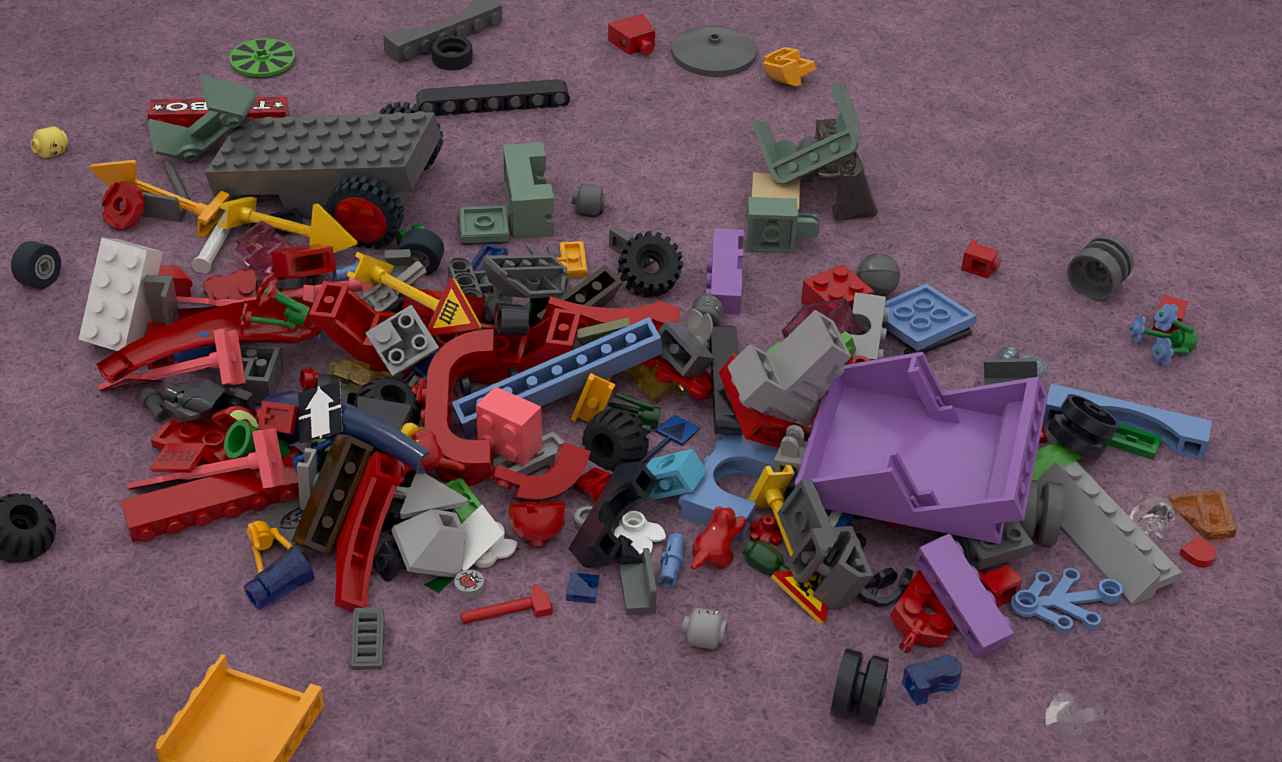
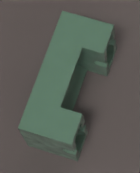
M543 142L503 145L504 184L513 238L554 236V219H552V214H554V196L551 184H546V177L544 176V171H546V155Z

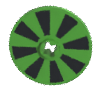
M268 38L254 39L235 47L230 53L229 60L231 67L242 75L269 77L288 70L295 62V52L289 44L280 40Z

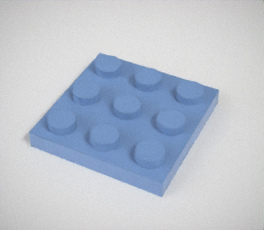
M924 284L885 301V307L890 308L888 322H882V327L887 328L889 332L918 351L975 325L977 315L930 285Z

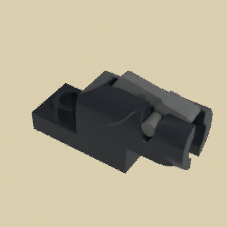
M205 378L198 387L173 382L169 384L163 393L164 407L189 420L198 418L214 423L211 421V418L216 412L236 405L250 410L254 415L256 414L253 393L230 385H224L221 382Z

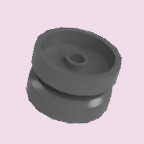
M1032 480L1025 518L1019 521L1030 540L1033 538L1036 528L1039 543L1055 545L1063 515V484L1046 482L1039 499V484L1037 480Z

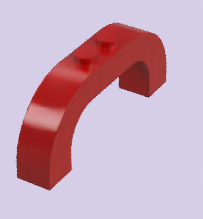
M494 329L468 332L447 342L433 357L428 369L427 387L422 388L423 403H426V408L421 410L422 426H425L426 430L436 435L437 443L442 449L445 459L457 460L465 465V470L463 471L447 469L461 477L486 479L490 477L494 467V453L490 439L465 440L451 432L453 388L457 379L465 372L475 368L497 367V342Z

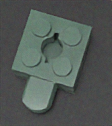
M748 197L745 232L746 252L794 253L796 237L815 238L819 234L818 216L816 214L798 213L797 198Z

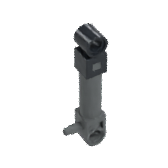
M495 286L493 293H483L482 298H485L482 318L487 322H494L493 328L498 334L527 335L529 324L528 309H525L520 304H512L513 298L499 294Z

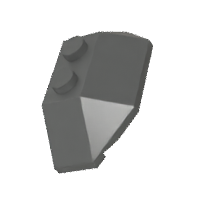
M552 254L484 256L482 259L489 282L503 296L546 298L550 296L561 297L564 293L568 269Z

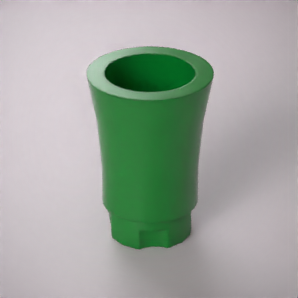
M244 420L236 421L229 428L225 437L224 450L229 458L237 459L247 457L249 453L256 452L252 432L259 429ZM278 437L281 457L289 456L288 442Z

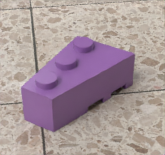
M714 228L712 258L707 257V272L711 273H707L706 288L711 289H706V295L718 298L724 306L725 314H740L744 230Z

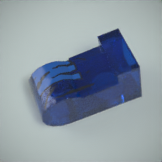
M948 655L906 666L902 684L915 705H922L928 702L929 694L938 691L950 692L957 689L963 666L957 658Z

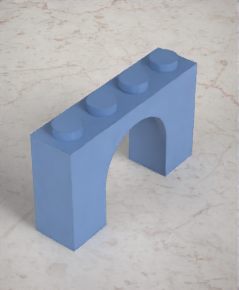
M743 434L724 435L723 438H718L711 456L707 455L703 462L707 472L693 492L684 493L680 496L679 506H682L681 517L707 527L715 507H730L734 510L736 518L744 516L747 520L745 528L736 536V538L743 540L750 529L751 522L755 519L756 503L729 494L718 487L716 483L730 475H746L759 479L765 466H771L773 473H775L774 459L779 448L747 440Z

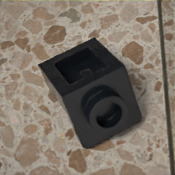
M384 541L373 559V565L384 581H391L398 570L407 568L396 541Z

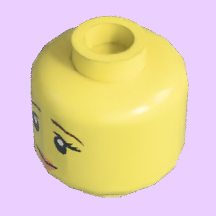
M52 126L36 130L30 144L34 153L47 159L63 154L68 147V139L64 131Z

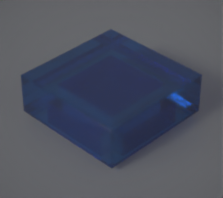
M570 572L566 601L595 604L599 587V575Z

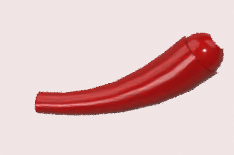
M290 297L296 302L310 307L311 310L312 302L303 300V297ZM261 299L231 303L190 315L126 345L96 365L102 377L107 382L113 384L142 366L172 354L200 347L215 346V330H237L239 343L301 344V341L315 338L322 330L309 319V310L303 326L296 325L294 330L285 326L251 322V326L245 327L244 334H241L242 320L240 317L242 316L245 303H248V311H252L253 317L288 320V318L283 317L287 308L284 304L273 300L271 303L267 302L263 307H260ZM204 331L210 333L207 337L197 335V333Z

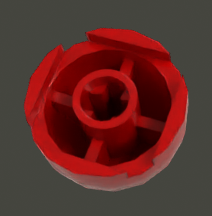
M537 501L513 503L509 506L510 526L514 534L521 539L529 540L531 546L547 545V539L556 537L565 525L566 510L564 502L546 501V503H537Z

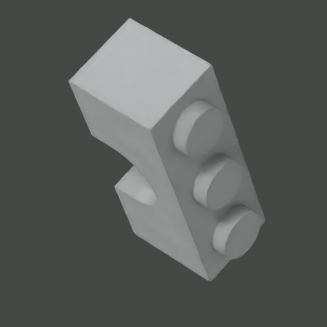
M855 293L850 328L863 330L866 334L851 335L857 349L852 357L865 356L871 361L883 358L884 349H879V343L885 344L887 328H882V322H888L890 308L885 307V296Z

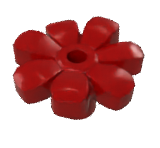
M765 516L761 517L759 522L752 521L750 524V539L754 541L762 540L768 544L770 542L772 545L781 543L783 536L776 518Z

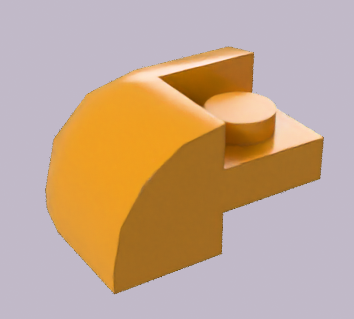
M783 47L764 57L763 67L766 74L780 83L793 86L801 85V78L806 77L809 72L816 70L815 61L800 58V53L797 49Z

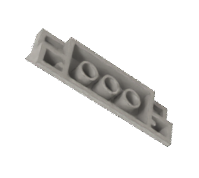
M1055 462L1037 480L1039 484V499L1046 482L1063 484V515L1060 528L1106 579H1114L1122 585V596L1131 606L1154 597L1157 589L1180 580L1182 572L1077 462L1062 467Z

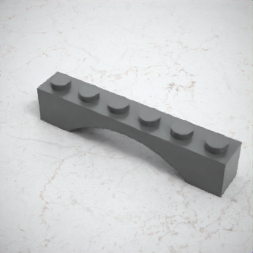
M472 0L461 14L444 23L423 28H401L383 35L384 52L398 63L410 60L432 51V44L441 37H466L503 22L502 5L496 0Z

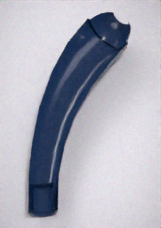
M298 391L271 394L263 400L265 402L298 406L294 435L277 432V436L288 442V445L300 442L298 393L300 392ZM341 401L342 432L337 434L356 438L373 446L374 449L394 457L418 474L425 473L424 467L420 463L429 454L426 448L379 418ZM336 434L326 436L320 439H334Z

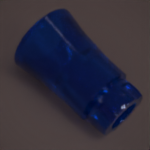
M291 546L276 561L255 575L254 579L243 587L249 601L257 609H261L269 603H274L291 591L314 581L315 576L306 558L298 549Z

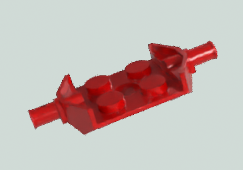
M918 569L890 614L895 628L904 634V639L899 644V649L902 651L908 643L904 653H910L914 644L917 643L928 648L943 646L955 626L921 570ZM922 607L932 609L935 614H927Z

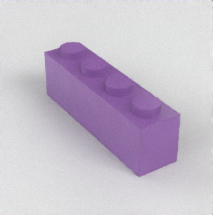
M950 533L921 546L914 561L975 657L979 658L1007 645L1014 634L1011 622L1005 615L1001 614L996 606L993 594L986 590L981 583L977 569L974 566H970L966 560L962 546L957 541H954Z

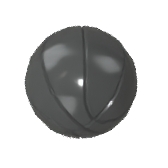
M872 254L860 262L856 276L874 291L873 295L886 296L897 288L900 281V269L890 256Z

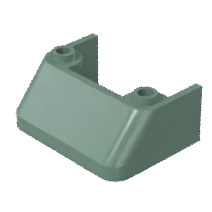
M202 75L200 77L207 110L210 111L189 128L150 119L148 125L154 154L182 159L186 162L197 160L199 156L243 122L257 101L255 90L252 87Z
M835 82L830 84L841 112L836 118L838 133L799 151L795 143L790 140H782L776 143L768 122L758 120L751 122L772 178L776 182L790 183L857 151L859 147L860 121L846 85Z

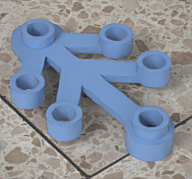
M1066 568L1062 573L1061 580L1050 596L1039 597L1042 590H1047L1051 587L1053 580L1049 573L1041 571L1036 573L1034 583L1029 590H1020L1012 597L1010 606L1019 616H1036L1053 624L1054 629L1060 634L1071 632L1073 626L1072 619L1066 615H1058L1046 608L1054 607L1082 621V625L1086 629L1097 630L1101 623L1100 615L1093 611L1084 610L1074 604L1102 601L1105 604H1115L1121 598L1123 587L1114 579H1104L1096 590L1067 593L1071 586H1076L1079 583L1080 573L1074 568ZM1087 619H1092L1095 623L1089 622ZM1059 623H1065L1068 626H1062Z

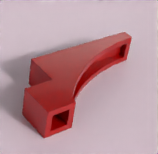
M550 296L542 321L553 315L555 308L581 311L578 329L623 318H629L632 325L650 317L658 331L665 321L678 323L681 308L659 300L651 305L634 308H599L571 303Z
M377 451L367 462L357 486V493L352 498L337 534L335 606L352 612L355 608H367L370 573L378 538L394 493L401 484V462Z

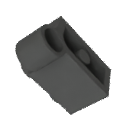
M665 321L658 330L661 337L662 355L683 377H701L715 359L682 323Z

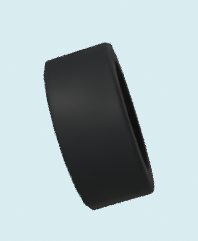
M445 36L437 39L432 44V61L440 69L461 70L472 63L473 47L471 42L464 37ZM451 51H453V52H460V53H457V54H446V52H451Z

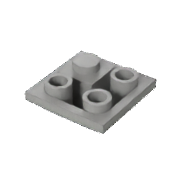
M412 305L365 332L393 377L439 350L438 345Z
M431 509L393 526L391 531L409 572L455 578L461 572L465 531L457 513Z

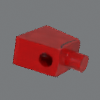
M643 13L608 23V41L628 55L641 51L645 55H650L655 47V29Z

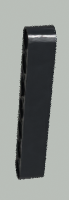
M561 79L422 89L416 94V103L419 105L418 112L426 109L428 113L434 112L435 116L471 114V112L486 113L495 110L496 112L512 111L515 109L526 110L537 109V107H565L570 102L567 84Z
M713 326L712 336L709 341L710 353L715 357L711 363L714 434L742 435L743 432L719 375V371L732 354L739 355L736 326Z

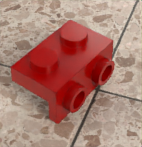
M239 269L231 275L223 277L221 275H214L209 277L206 281H203V291L207 298L212 300H239L256 297L257 280L253 269L248 271L246 269Z

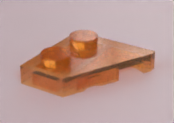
M1224 489L1169 494V504L1206 540L1235 538L1236 528Z

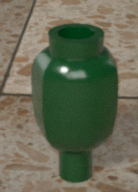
M751 539L743 549L742 554L746 556L747 563L765 575L772 576L774 572L791 571L790 568L784 565L781 553L765 541L755 542Z

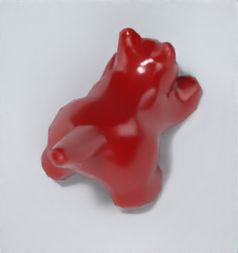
M419 430L414 433L413 440L429 451V454L420 463L425 471L435 470L438 467L460 471L465 470V465L459 461L444 458L442 449L437 443L436 435L433 432ZM401 463L402 484L404 483L405 475L408 472L414 471Z
M715 507L705 531L695 538L692 545L694 559L690 565L691 569L700 568L705 562L715 565L718 569L727 568L734 559L731 543L745 528L747 522L745 517L738 516L736 518L734 510L730 507Z

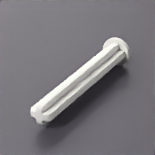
M226 210L199 256L194 258L191 263L192 268L196 272H210L211 263L231 228L224 229L219 227V222L225 221Z

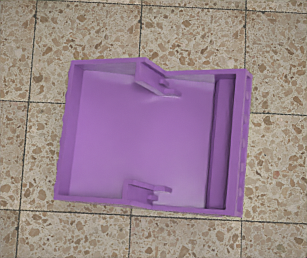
M924 352L843 366L844 373L830 383L828 391L820 399L819 410L814 418V426L808 438L805 455L802 457L800 471L795 479V487L801 479H812L825 509L947 534L950 533L996 544L1001 543L1005 522L1024 520L1048 399L1039 377L943 392Z

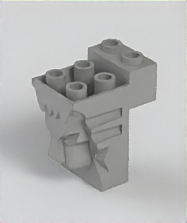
M814 310L770 354L749 344L728 365V368L732 375L731 381L739 392V400L745 407L749 409L754 408L761 413L770 407L775 412L780 411L786 414L793 422L799 421L809 426L812 423V417L820 405L819 399L828 391L830 383L844 373L843 366L851 358V355L834 321Z

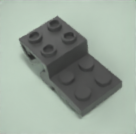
M801 479L777 512L794 552L787 561L794 579L799 583H806L815 571L822 575L812 595L831 609L849 607L874 576L871 566L867 562L853 527H832L812 479Z
M1019 521L1004 523L1000 544L952 535L954 541H957L962 546L964 556L970 566H974L977 570L1029 556L1034 545Z

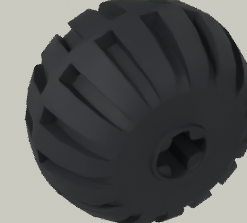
M379 377L367 382L358 391L354 400V407L357 406L358 396L411 405L408 423L418 425L421 415V405L415 401L416 394L411 391L412 387L404 384V381L400 379L394 380L393 377Z
M610 408L597 413L586 425L582 437V445L585 446V450L591 451L588 460L614 472L618 464L641 461L647 455L649 439L646 438L648 433L646 428L642 427L644 425L643 422L636 415L624 409Z
M19 493L7 494L0 497V560L6 558L7 563L30 561L41 556L51 547L56 535V522L52 511L46 504L42 505L43 501L37 497L33 499L30 494L26 493L21 495Z

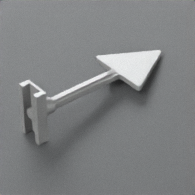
M305 448V463L298 462L297 464L300 510L305 509L320 474L318 472L317 449ZM417 472L409 488L398 486L393 498L405 499L400 511L402 519L417 516L431 509L443 511L468 504L466 497L426 473L418 474Z

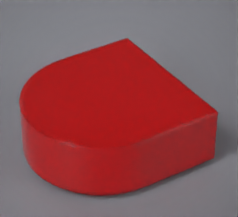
M1199 536L1182 547L1179 555L1190 564L1205 568L1213 564L1216 550L1209 542Z

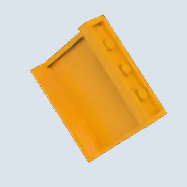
M221 654L216 663L208 668L206 676L199 687L193 689L189 701L182 711L180 710L176 713L170 728L158 738L155 746L158 762H289L324 707L322 687L310 683L305 693L230 669L228 668L226 655Z

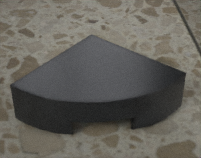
M620 535L617 538L622 543L617 551L618 562L622 564L642 563L643 552L639 554L631 545L633 541Z

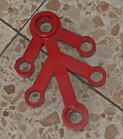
M659 356L642 362L651 368L659 365L660 367L655 374L656 379L663 383H669L672 380L686 387L690 396L697 400L709 399L712 395L711 374L708 371H705L701 377H683L667 359L665 360Z

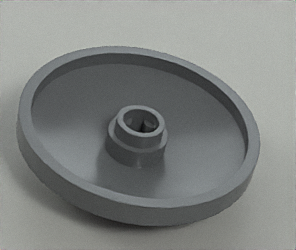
M703 25L692 27L679 33L672 42L671 54L673 60L681 68L691 73L708 77H725L741 73L752 66L756 59V45L747 34L737 29L720 25Z

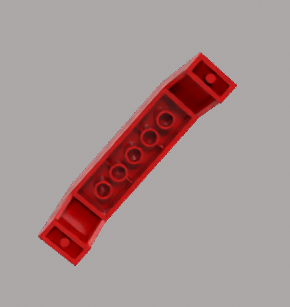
M323 281L310 310L309 319L364 368L389 371L365 332L397 313L376 311L349 289V284ZM555 308L553 315L528 329L526 336L502 335L494 330L497 342V367L475 368L462 374L458 380L461 377L467 376L469 381L495 384L507 379L509 368L516 367L519 374L572 351L581 319V311ZM419 316L427 328L431 317ZM480 323L482 326L480 330L494 329V325ZM468 332L432 337L440 349L450 340ZM411 366L401 373H409L413 367Z

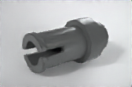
M146 386L140 391V402L151 411L157 422H162L159 415L164 420L171 417L172 411L164 407L163 395L158 388Z

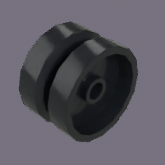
M1075 394L1067 395L1061 405L1063 414H1056L1048 425L1049 432L1059 442L1076 453L1091 459H1099L1107 448L1105 439H1112L1120 428V423L1108 411L1089 399Z
M846 648L837 676L831 715L847 719L852 713L855 701H857L856 717L858 722L874 726L879 707H882L886 692L889 658L873 655L869 659L864 673L862 672L864 661L862 652Z

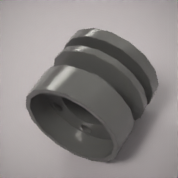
M1107 235L1095 237L1068 264V280L1073 289L1078 293L1093 300L1100 301L1106 299L1132 273L1134 266L1133 255L1129 248L1115 237Z

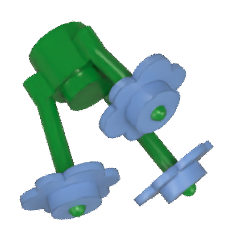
M1164 304L1154 315L1156 320L1155 327L1157 329L1161 328V330L1167 331L1172 324L1180 328L1174 330L1171 334L1145 328V316H1138L1136 321L1131 323L1129 329L1132 342L1137 344L1140 342L1142 334L1159 337L1156 339V344L1152 346L1151 352L1155 361L1163 366L1170 364V357L1175 353L1188 355L1189 351L1196 347L1198 341L1194 327L1186 326L1177 320L1178 306L1175 304Z

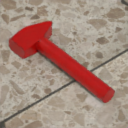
M533 584L530 597L461 612L460 617L462 623L466 624L532 608L535 617L538 618L553 614V608L548 594L537 584Z

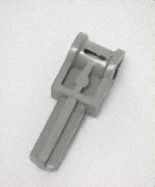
M417 261L400 274L397 279L413 285L427 271L422 263ZM377 284L360 296L363 301L380 312L390 313L403 302V299L400 297L402 293L385 284Z

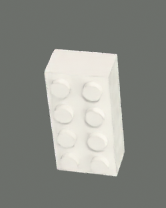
M101 238L79 340L118 351L144 337L150 312L144 280L146 275L158 276L163 255L162 251L120 239Z

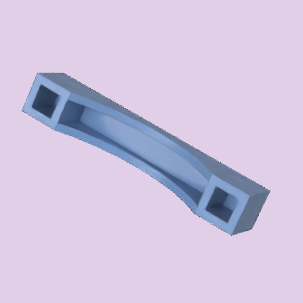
M1055 384L1050 385L1043 423L1050 424L1056 414H1063L1061 411L1062 403L1068 394H1075L1098 404L1113 415L1120 424L1162 437L1161 443L1166 445L1175 454L1200 460L1204 458L1212 424L1210 420Z

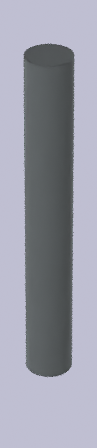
M166 161L164 168L176 194L190 200L173 163Z

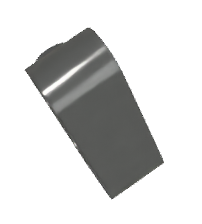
M455 257L449 260L447 283L450 278L456 279L464 295L482 298L483 293H493L494 285L488 281L485 270L473 271L471 263L466 258Z

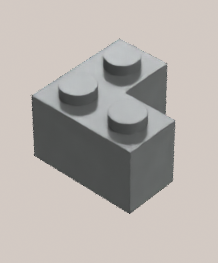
M239 343L246 383L242 384L243 390L253 393L254 404H261L266 397L276 394L284 371L281 346Z

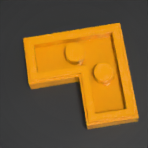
M559 242L560 257H557V260L568 269L566 277H588L584 242Z

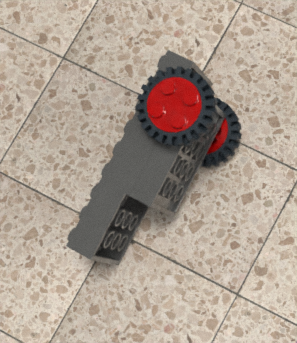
M395 102L393 106L390 103L385 108L383 107L379 113L371 115L245 118L239 126L233 129L206 169L205 175L214 196H217L220 191L230 195L279 194L284 211L296 208L301 218L312 217L313 205L319 204L357 241L356 247H361L362 244H365L366 248L371 249L372 245H374L377 250L382 245L386 247L389 242L394 240L404 219V214H402L404 211L403 204L409 192L413 191L423 170H427L435 162L443 145V131H439L441 126L437 123L434 112L428 113L426 109L418 112L419 105L416 104L410 109V102H404L402 107L400 102Z

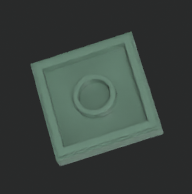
M507 206L459 208L461 244L510 242Z

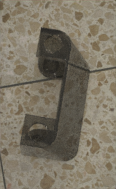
M836 119L816 120L815 138L818 141L838 133ZM857 151L840 160H834V163L819 169L816 174L819 177H839L836 204L832 207L835 221L869 218L877 215L878 209Z

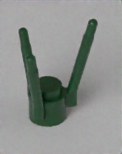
M615 392V397L637 405L639 408L613 402L608 403L609 407L624 409L638 414L637 417L643 422L644 425L642 427L646 428L647 433H650L651 428H658L661 407H655V404L646 403L628 395Z

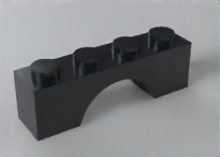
M643 461L618 464L568 548L583 567L609 566L622 544L614 535L617 524L628 511L647 500L657 482L656 477Z

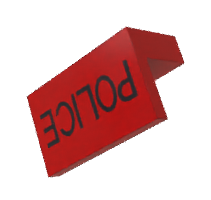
M167 443L149 469L152 472L192 473L196 466L221 461L206 443Z

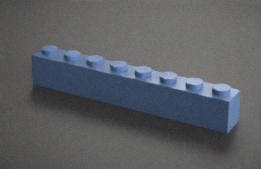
M650 317L452 402L456 418L466 439L477 435L476 404L495 386L536 405L544 406L583 389L590 373L606 379L661 355V337Z

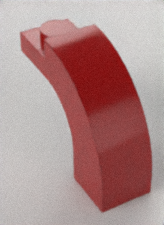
M564 442L558 446L551 467L543 475L527 476L497 465L492 468L489 479L495 480V485L503 489L511 490L514 487L512 499L519 501L548 499L564 492L578 480L585 469L591 451Z

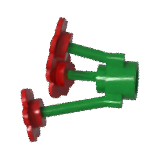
M271 273L262 281L261 286L257 290L256 299H261L260 307H263L267 302L271 303L273 300L284 304L287 308L283 317L288 318V320L253 317L252 311H248V303H245L242 316L240 317L242 320L241 334H244L245 327L251 326V322L285 326L293 330L296 325L302 327L310 307L296 302L275 288L277 280H275L274 274Z

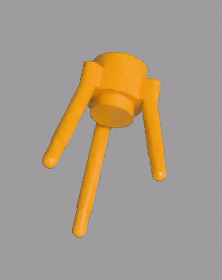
M256 521L248 525L247 536L252 544L251 548L254 552L261 587L263 590H266L267 582L260 553L261 550L270 548L274 539L278 540L292 553H296L297 549L279 533L277 528L270 529L266 522Z

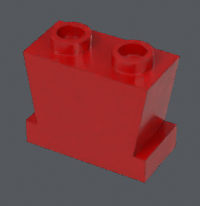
M313 244L271 251L274 276L293 279L336 271L333 246Z

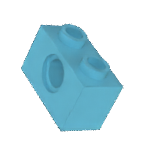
M693 449L650 460L647 468L656 477L657 482L648 497L656 500L693 492L707 472V469Z

